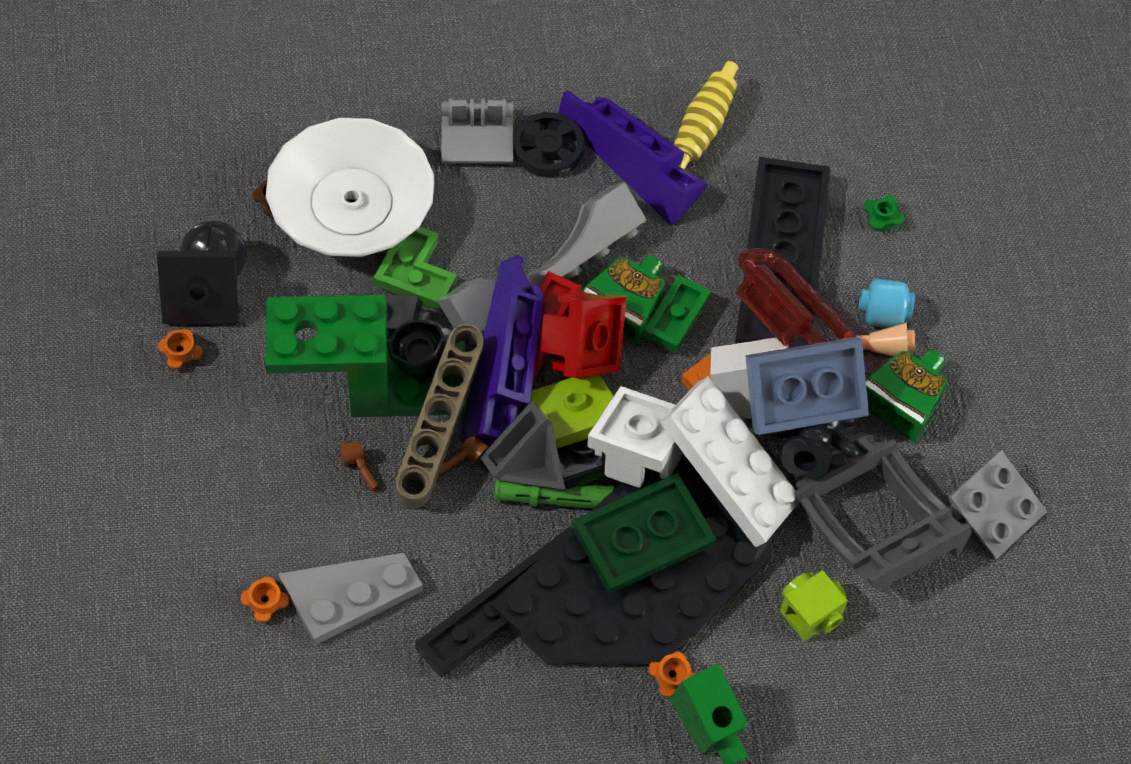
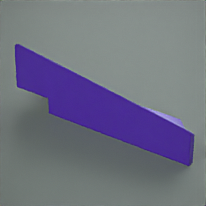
M571 91L563 92L558 113L572 119L580 127L584 142L669 225L676 224L702 194L707 185L703 180L678 167L682 163L684 152L610 99L596 96L593 103H588L578 98Z
M519 255L501 262L483 336L482 357L473 380L460 437L461 441H466L469 437H478L484 443L493 444L517 418V406L523 407L530 403L544 295L538 285L530 284L522 270L524 260Z

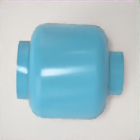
M876 278L871 282L869 290H861L858 311L865 312L866 323L874 327L889 328L904 322L910 323L914 309L915 293H910L908 285L904 282Z

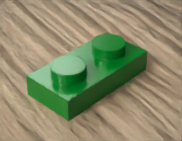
M678 275L644 328L643 338L676 354L709 301L711 290Z

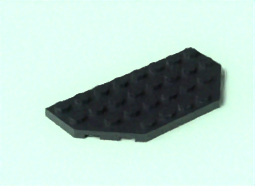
M682 453V457L671 475L676 473L680 475L717 539L714 546L608 594L576 534L571 529L491 603L490 607L498 613V618L502 617L507 622V626L547 665H564L565 663H588V666L645 664V667H649L651 662H660L665 656L679 651L769 562L771 558L770 538L766 543L755 547L691 462ZM645 467L644 482L641 487L621 482L590 512L663 480L660 478V472Z

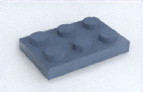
M851 337L745 355L753 432L758 435L869 416L861 338Z

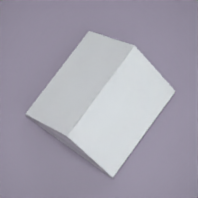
M787 336L711 348V380L742 420L752 418L745 355L789 348Z

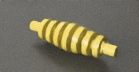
M727 61L721 72L717 71L711 74L708 82L702 86L700 92L697 93L693 102L689 104L681 123L682 126L679 128L677 139L674 142V146L684 152L682 163L678 166L685 170L689 161L695 162L700 158L702 151L706 150L710 141L714 139L724 123L728 107L737 88V83L733 78L739 67L732 61Z

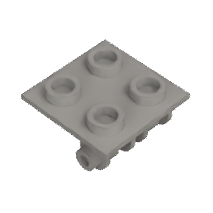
M449 98V102L441 103V163L513 164V102H506V99L488 100V104H485V99L481 98V104L474 103V98H470V103H467V100H452V98Z
M1002 450L998 451L948 497L950 499L948 508L952 512V517L956 520L965 519L994 559L999 558L1047 512Z

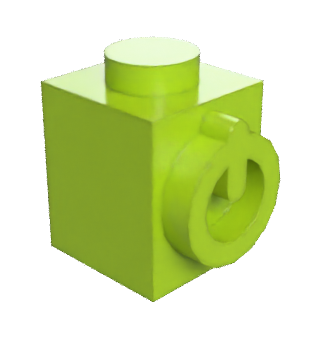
M823 570L815 575L812 572L799 575L782 591L784 599L780 612L804 642L822 630L825 633L834 630L844 620L842 615L848 602L846 593L841 584L835 579H830Z

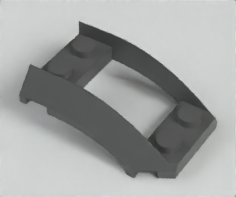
M858 432L848 438L859 450L857 457L848 458L832 446L830 466L823 477L814 480L795 474L796 497L824 538L839 556L873 588L892 595L891 583L943 554L949 552L957 559L971 535V527L967 523L962 525L952 517L951 510L918 478L899 452L897 443L893 439L886 443L874 441V435ZM876 467L900 503L917 523L865 551L840 525L820 496Z

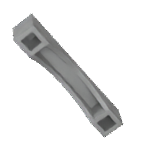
M623 182L610 186L582 204L577 222L568 240L555 256L537 270L526 275L531 285L540 286L547 271L569 280L582 271L579 265L588 259L591 262L601 259L610 252L609 245L617 240L619 243H623L638 233L636 227L647 219L626 183ZM479 278L466 281L437 300L453 328L461 324H472L484 336L496 280Z

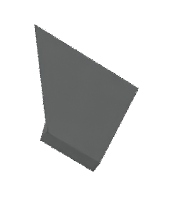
M531 401L480 459L499 481L565 490L552 422L534 401Z

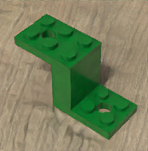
M385 295L267 297L266 374L347 371L351 418L420 415L431 384L425 385L417 380L419 375H411L400 370L391 359L388 350ZM304 328H310L317 332L316 336L310 340H301L296 337V334ZM458 342L456 344L457 349L465 352V342ZM437 368L429 373L435 374ZM448 375L442 380L449 387H457L463 383V380L457 375ZM466 401L461 412V415H466ZM438 409L434 410L430 415L449 414L444 410Z

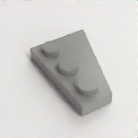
M404 553L278 574L282 587L288 594L314 645L423 592V584Z

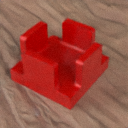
M580 291L558 293L557 301L570 303L568 317L556 314H545L543 316L541 351L565 358L564 360L552 361L551 369L563 371V376L573 378L620 372L627 297L620 295H597Z

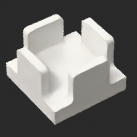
M620 386L588 435L587 447L595 449V455L603 457L605 455L604 473L607 477L635 487H641L644 482L645 467L660 472V478L662 479L671 476L683 452L660 421L675 404Z

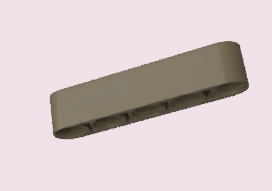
M461 324L451 331L397 474V500L408 509L421 508L429 501L482 357L484 339L482 332L472 324ZM466 340L472 342L476 348L470 352H462L457 349L456 344ZM448 375H457L463 380V383L457 387H449L442 380ZM440 409L448 412L450 418L445 422L439 423L433 421L429 415L434 410ZM427 444L435 447L437 454L432 458H422L417 454L416 450L420 446ZM410 480H417L424 485V489L419 494L413 495L405 492L403 486Z

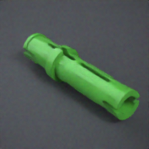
M496 479L494 501L529 503V507H537V504L594 508L614 490V486L583 484L563 491V489L499 481Z

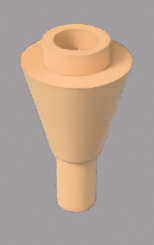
M907 322L872 332L870 335L845 336V338H861L863 350H871L873 353L895 357L901 351L915 352V330H907Z

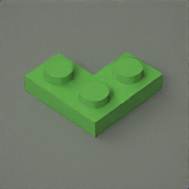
M419 227L395 247L389 249L374 276V286L397 295L419 296L424 305L443 311L437 300L454 290L457 284V274L427 263L439 242V235L436 232Z

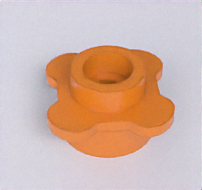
M188 329L171 331L158 343L159 352L166 355L169 368L174 370L182 368L183 364L190 360H199L203 355L202 347L195 344L193 333ZM178 348H184L181 352L177 351Z
M263 577L255 581L248 590L241 594V603L251 608L255 613L256 621L265 623L271 619V615L278 609L288 607L289 596L287 593L280 592L279 586L272 577ZM263 597L269 598L267 602L261 601Z
M678 651L665 656L660 662H651L648 668L649 674L655 677L660 685V694L667 698L672 696L683 680L695 675L691 672L690 664L684 654ZM670 671L675 672V673H676V677H674V678L670 677V676H669V672H670Z

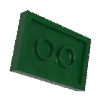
M678 473L572 520L571 524L574 533L608 594L714 546L717 540Z

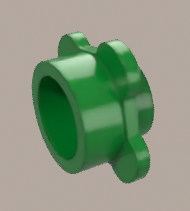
M886 195L883 199L875 201L868 199L864 202L863 210L868 213V224L874 230L885 232L891 230L894 226L902 225L904 215L899 212L896 206L898 201L894 196Z

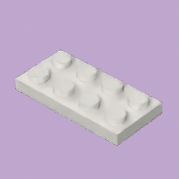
M709 376L698 381L660 421L755 547L766 543L800 502L796 497V491Z

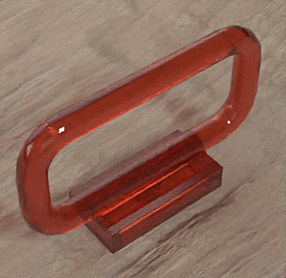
M750 248L743 250L739 254L738 263L747 278L735 293L783 346L792 345L800 335L809 345L828 342L829 340L822 336L810 323L814 316L765 264L774 268L839 339L856 337L851 328L780 254L767 248Z

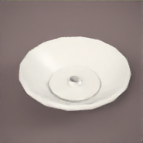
M337 118L307 127L282 146L268 169L266 200L276 224L297 244L327 256L364 257L395 247L420 227L433 204L434 173L423 149L402 130L373 119ZM356 200V202L349 203L347 201Z

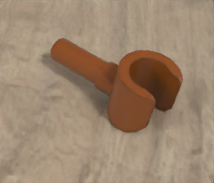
M469 437L463 443L461 451L443 462L439 475L463 463L467 458L476 465H480L483 463L480 457L486 452L488 446L478 437Z
M351 441L340 444V456L344 467L357 464L358 471H360L371 491L378 489L380 485L368 468L361 443Z

